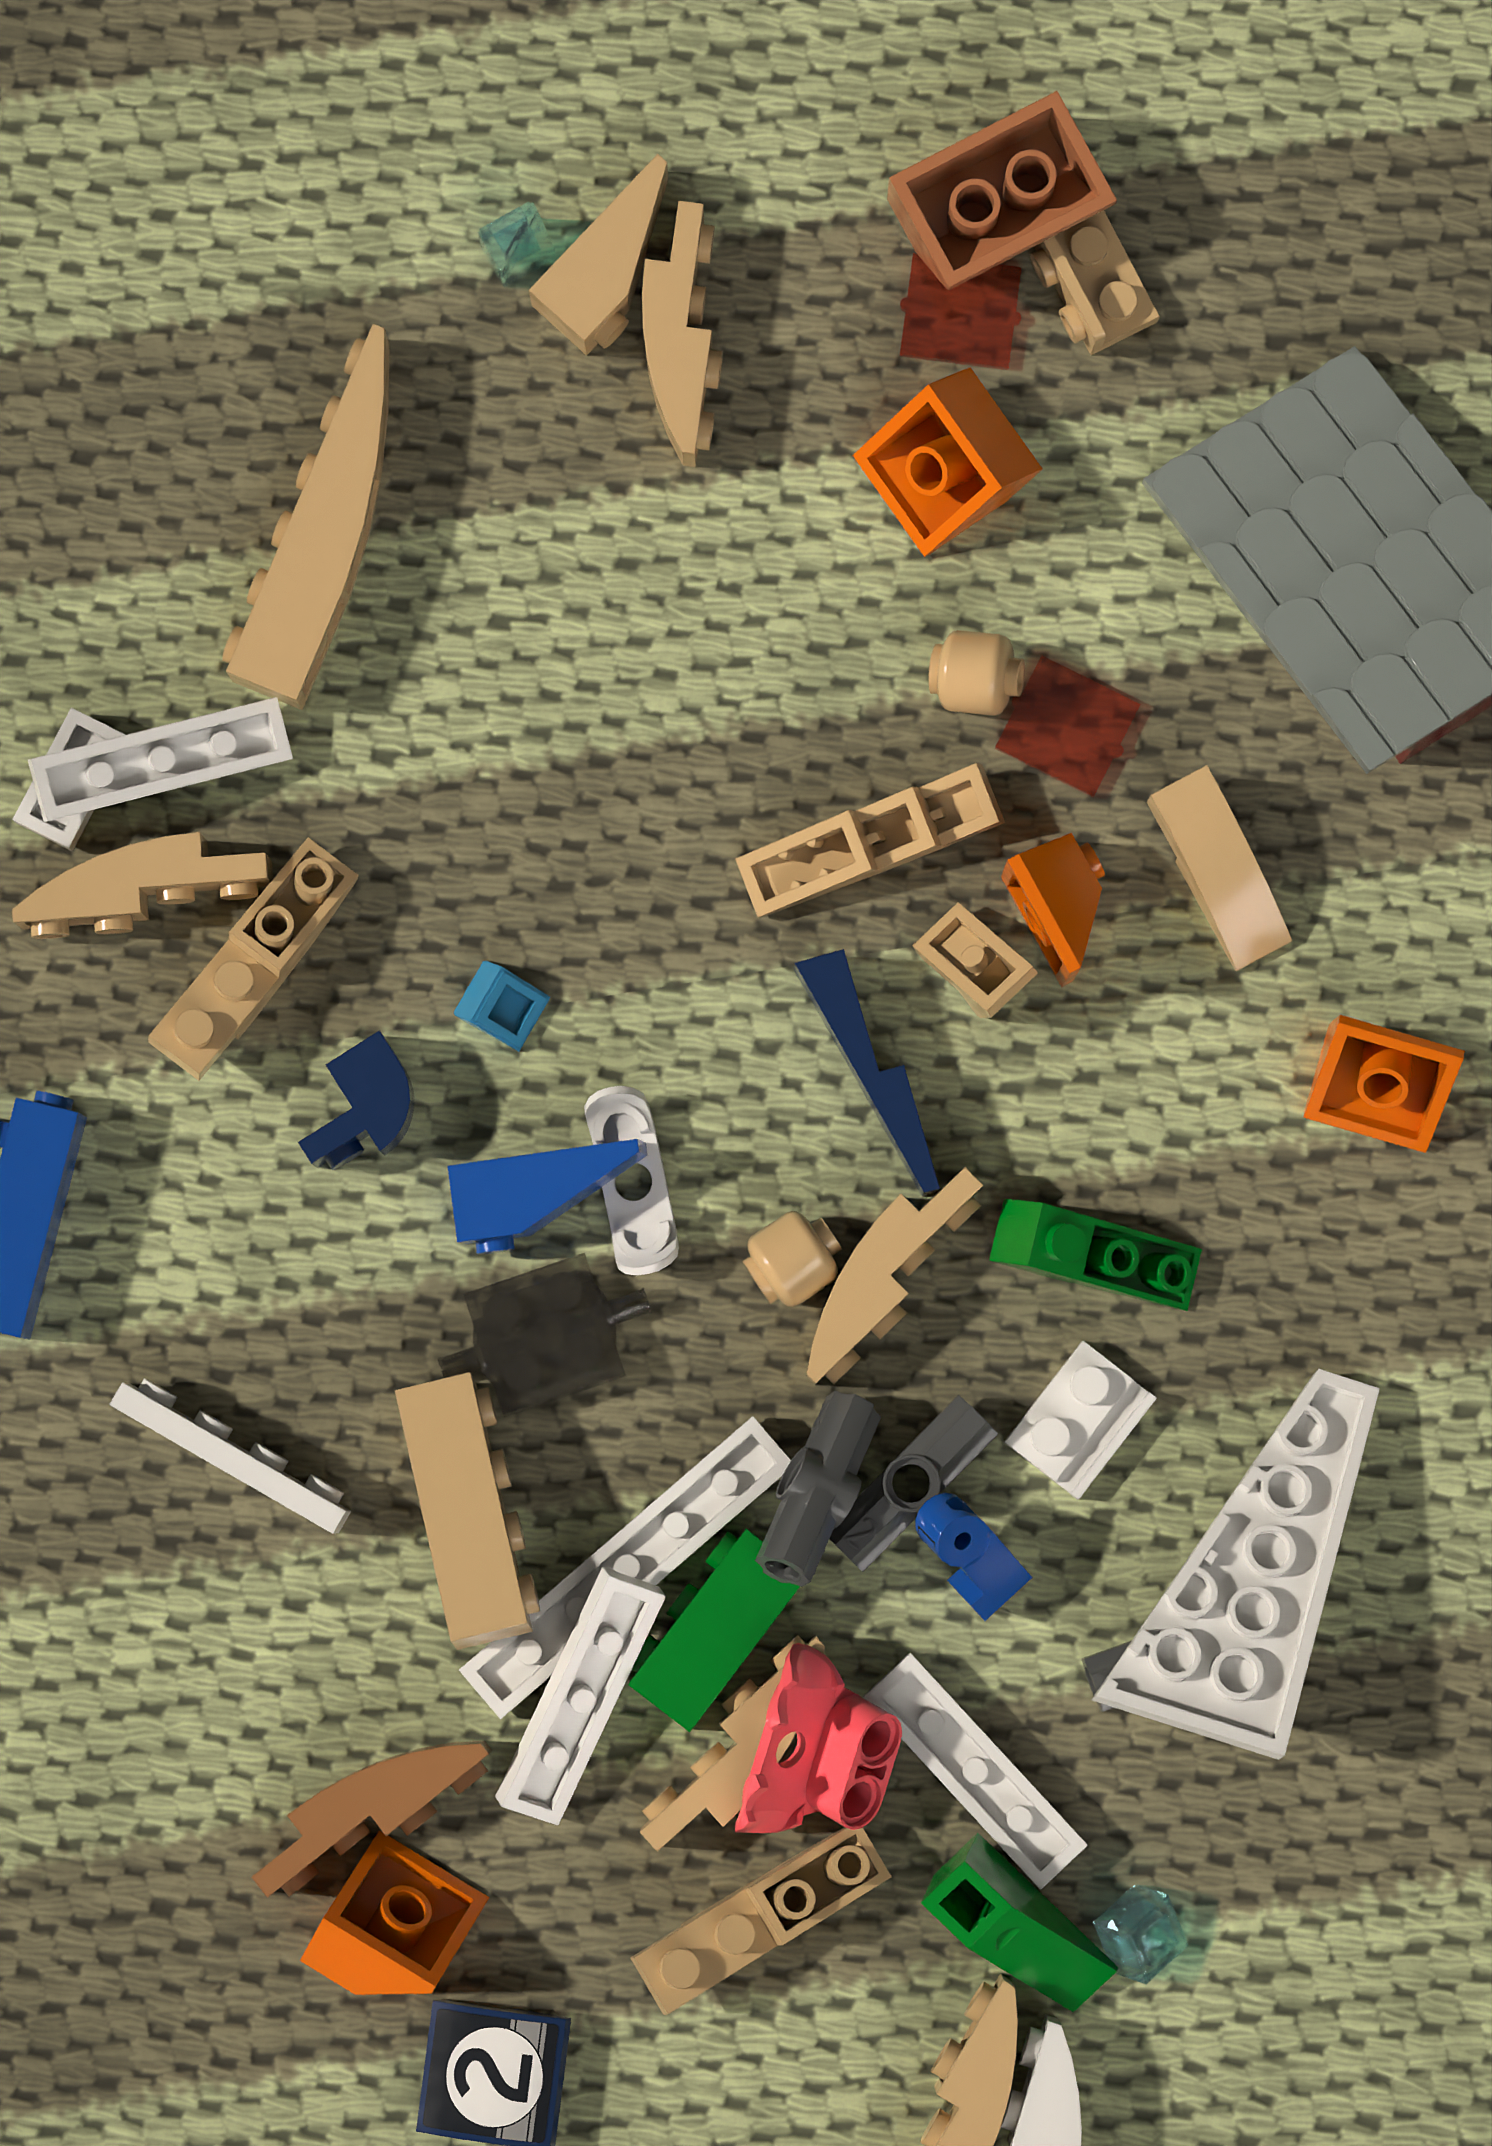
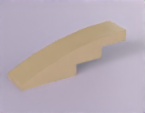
M975 763L921 787L912 786L859 810L845 811L740 856L735 860L757 917L762 918L903 865L1003 824L1005 821L983 765Z

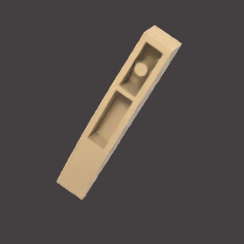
M372 324L366 341L357 338L352 345L344 369V373L351 375L342 398L333 395L327 404L320 424V430L326 432L323 443L317 455L308 453L302 463L296 480V488L302 490L293 513L285 510L277 522L271 545L278 548L269 570L260 568L256 573L247 596V603L253 605L244 628L234 627L222 657L224 662L229 663L226 673L232 682L268 697H277L278 701L303 710L352 594L370 535L382 475L389 410V340L385 328Z

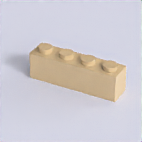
M468 1372L395 1390L451 1643L457 1650L533 1632L529 1614L540 1612V1605L532 1574L520 1576L515 1551L526 1549L518 1512L506 1513L501 1489L511 1487L512 1484L503 1449L492 1451L487 1427L497 1425L498 1423L489 1387L478 1389L472 1374Z

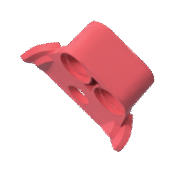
M799 1642L793 1644L785 1658L780 1683L777 1685L766 1713V1723L751 1772L743 1787L742 1807L735 1822V1832L778 1833L802 1825L803 1816L815 1812L822 1813L845 1828L856 1830L869 1824L877 1815L882 1804L901 1743V1722L893 1714L845 1688V1684L832 1661L809 1645ZM796 1731L797 1744L794 1752L785 1761L777 1763L776 1752L780 1741L787 1734Z

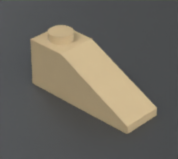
M659 154L649 162L529 289L532 307L586 356L597 344L604 349L610 346L622 334L629 323L625 315L630 310L668 182L667 161Z

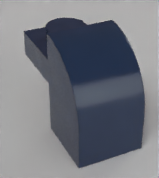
M379 1030L325 1064L352 1108L298 1142L310 1163L316 1168L327 1162L330 1168L335 1170L350 1162L365 1150L360 1141L369 1135L379 1151L385 1156L400 1143L408 1131L414 1113L415 1099L413 1086L403 1064L386 1037Z

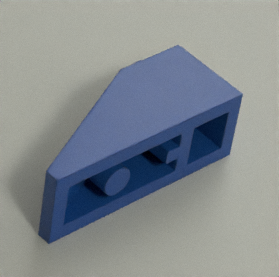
M632 1139L449 1165L448 1174L457 1242L467 1245L475 1244L477 1255L515 1250L513 1238L533 1235L648 1155L646 1142Z

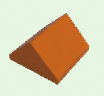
M1339 1015L1329 1023L1303 1118L1426 1153L1463 1062L1465 1051Z

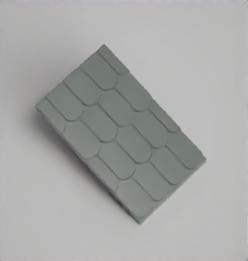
M1355 346L1329 360L1316 371L1287 389L1276 393L1265 403L1236 421L1224 426L1206 440L1182 455L1171 459L1164 466L1143 478L1142 484L1366 774L1393 757H1396L1400 764L1492 706V510L1481 497L1475 494L1414 414H1410L1368 358L1362 355Z

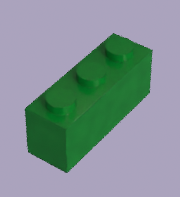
M747 1528L739 1538L729 1531L725 1534L705 1561L715 1569L700 1590L690 1583L687 1584L666 1612L676 1622L660 1642L652 1635L647 1637L632 1668L636 1674L628 1685L688 1732H691L800 1588V1586L795 1584L781 1583L763 1573V1568L755 1561L763 1540Z

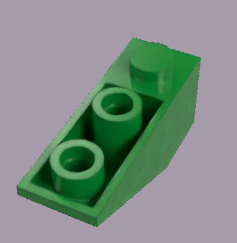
M1004 1199L989 1261L1034 1274L1188 1311L1202 1249L1045 1203Z
M979 1833L973 1836L934 1874L921 1901V1904L969 1950L1072 2012L1076 2011L1118 1971L1119 1967Z

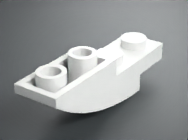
M1045 2014L1041 2029L1030 2026L1023 2044L1019 2064L1029 2067L1022 2093L1011 2089L1001 2125V2128L1010 2131L1007 2139L1009 2146H1081L1080 2101L1072 2056L1058 2018Z

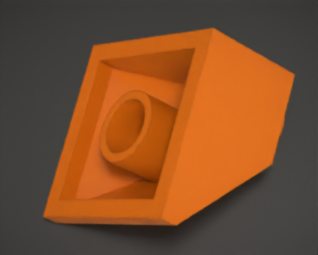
M1072 833L1008 859L1001 875L1003 882L1061 988L1073 982L1082 966L1102 891L1098 879L1105 876L1100 860L1091 845L1086 842L1079 846Z
M379 1830L323 1917L300 1961L355 1995L432 1994L490 1897L390 1836H386Z

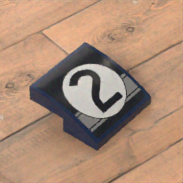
M445 1999L433 2000L416 2132L505 2146H555L571 2018L516 2008L497 2009Z

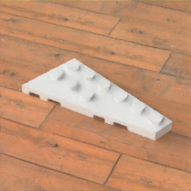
M1318 1369L1312 1375L1098 1689L1092 1701L1278 1760L1285 1756L1380 1388Z

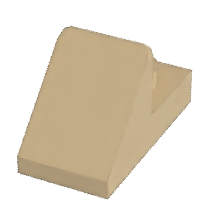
M959 902L912 945L928 965L960 992L979 1018H992L1038 974L1030 963Z

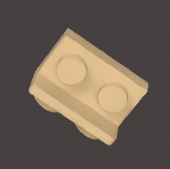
M1104 210L1034 246L1036 252L1030 254V259L1040 282L1045 288L1055 286L1065 307L1059 309V315L1067 334L1074 343L1083 340L1090 355L1158 322L1160 316Z

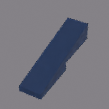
M844 949L794 963L795 973L921 1196L937 1193L940 1187L905 1066L902 1065L879 1072Z

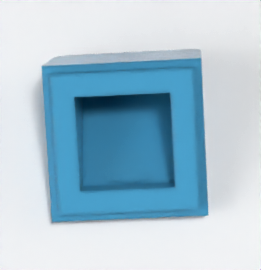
M483 961L457 1005L454 1015L519 1052L548 1003L550 996L505 968L489 961Z

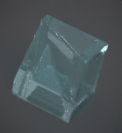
M527 202L479 229L478 236L481 249L503 287L553 261L556 257L553 244L533 202Z
M1141 1885L1131 1887L1093 1922L1106 1956L1119 1967L1116 1974L1143 1984H1148L1188 1946L1169 1895Z

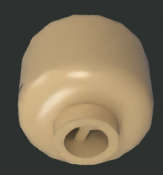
M961 630L953 631L949 634L944 644H935L929 665V690L931 694H938L941 705L948 711L992 716L999 715L1008 704L1010 696L1019 697L1022 693L1025 678V662L1023 658H1014L1011 641L1006 636Z
M790 1211L752 1235L748 1241L747 1246L750 1257L742 1262L770 1304L779 1299L786 1306H798L837 1279L838 1268L832 1256L841 1251L842 1248L822 1218L810 1224L803 1214L797 1211Z

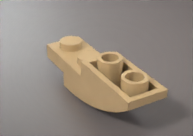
M678 201L670 262L645 259L642 287L643 334L649 378L664 428L683 466L696 467L698 449L710 451L714 413L703 411L706 388L718 389L723 358V351L712 350V330L690 327V323L702 325L706 287L696 286L698 263L710 264L715 226L704 224V204Z
M200 832L164 836L138 842L96 856L44 884L12 909L13 923L23 930L31 929V938L34 939L70 936L69 926L94 924L96 934L128 933L133 931V921L149 920L147 895H156L158 904L191 903L195 901V892L220 890V898L225 900L258 897V887L268 886L273 880L272 860L266 853L208 857L207 840Z
M308 837L229 931L228 941L149 1034L148 1043L199 1081L234 1038L239 1039L325 928L358 880L359 875Z
M966 1167L920 1211L900 1194L877 1218L856 1246L838 1276L825 1304L812 1343L806 1376L815 1385L824 1376L835 1384L861 1359L853 1348L870 1331L880 1340L907 1314L899 1303L909 1293L891 1275L900 1268L907 1276H910L935 1251L927 1241L944 1224L955 1232L981 1207L973 1196L983 1185Z
M798 1635L794 1637L769 1660L777 1670L757 1687L749 1678L721 1704L729 1714L720 1721V1726L735 1743L726 1750L720 1742H717L690 1767L698 1776L679 1794L671 1785L668 1786L642 1810L649 1821L641 1828L640 1833L657 1852L705 1808L722 1827L741 1810L743 1787L751 1772L766 1723V1713L777 1685L780 1683L785 1658L792 1645L798 1642L809 1645L824 1654L825 1645L816 1635L807 1643ZM796 1731L787 1734L780 1741L776 1752L777 1763L791 1744Z
M844 1827L681 1924V1927L632 1956L631 1960L663 2015H668L773 1948L786 1944L892 1876L863 1828L851 1830Z
M1002 1974L999 1975L993 1986L984 1981L979 1986L964 2013L966 2017L973 2020L960 2043L952 2038L947 2041L931 2069V2072L939 2077L934 2086L936 2094L952 2103L953 2107L949 2113L940 2108L936 2111L920 2140V2143L925 2146H994L1011 2092L1017 2047L1018 2020L1015 1986L1012 1980Z

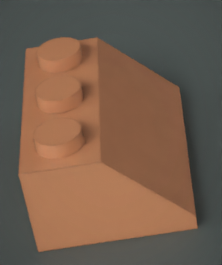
M1058 91L889 177L887 200L915 252L948 291L1117 203L1114 193Z

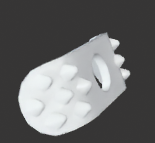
M614 1086L598 1090L588 1098L584 1106L593 1145L632 1139L646 1142L648 1155L637 1163L646 1167L652 1177V1186L649 1193L637 1201L626 1200L618 1193L615 1183L616 1178L602 1186L617 1267L625 1274L636 1276L657 1272L670 1265L678 1257L679 1245L650 1106L644 1093L632 1087Z

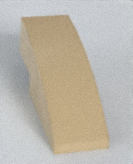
M1208 765L1151 794L1147 804L1177 857L1175 860L1177 866L1235 971L1291 943L1292 938L1266 879Z

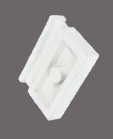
M1081 1341L1004 1443L1079 1500L1157 1397L1146 1391L1085 1341Z

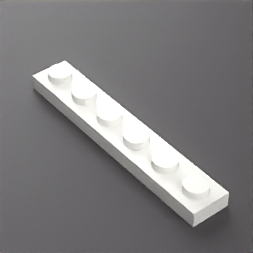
M752 1416L539 1600L540 1612L529 1614L533 1632L490 1642L461 1667L459 1671L495 1714L502 1719L552 1675L602 1567L657 1585L782 1477L791 1460Z

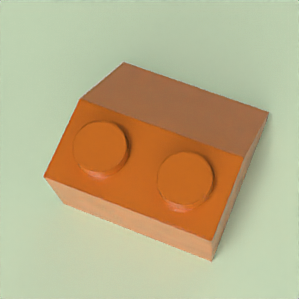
M971 367L928 384L852 455L924 557L930 555L1003 505L1043 470Z

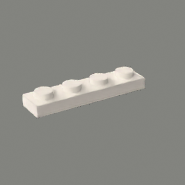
M275 697L28 759V764L44 822L283 762L293 759L278 698Z
M145 1378L139 1388L130 1383L122 1382L110 1402V1406L332 1534L340 1532L351 1513V1510L339 1504L344 1495L342 1491L312 1474L305 1484L283 1472L289 1462L288 1460L256 1442L250 1452L228 1440L233 1430L231 1427L199 1410L194 1420L172 1408L178 1398L177 1396Z
M602 1567L495 1795L501 1807L559 1825L665 1600L666 1595L660 1587Z
M911 1653L907 1654L863 1696L864 1699L898 1718L902 1727L901 1739L1040 1890L1088 1846Z

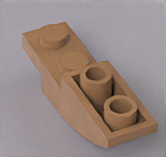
M485 1740L451 1742L418 1748L395 1755L351 1773L323 1789L287 1815L302 1837L251 1878L267 1898L280 1887L290 1897L320 1873L312 1863L330 1847H333L341 1856L371 1832L363 1822L369 1816L372 1817L386 1836L398 1826L408 1836L438 1812L430 1802L448 1786H451L459 1795L489 1771L481 1760L490 1754L492 1749Z

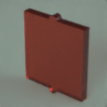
M913 253L908 295L900 302V309L905 312L900 356L1008 370L1014 326H1018L1021 322V314L1016 312L1022 267L999 264L948 291L923 260Z
M1041 656L1022 695L1019 697L1014 696L1012 699V706L1015 709L995 749L1094 798L1113 758H1120L1124 749L1120 744L1141 704Z

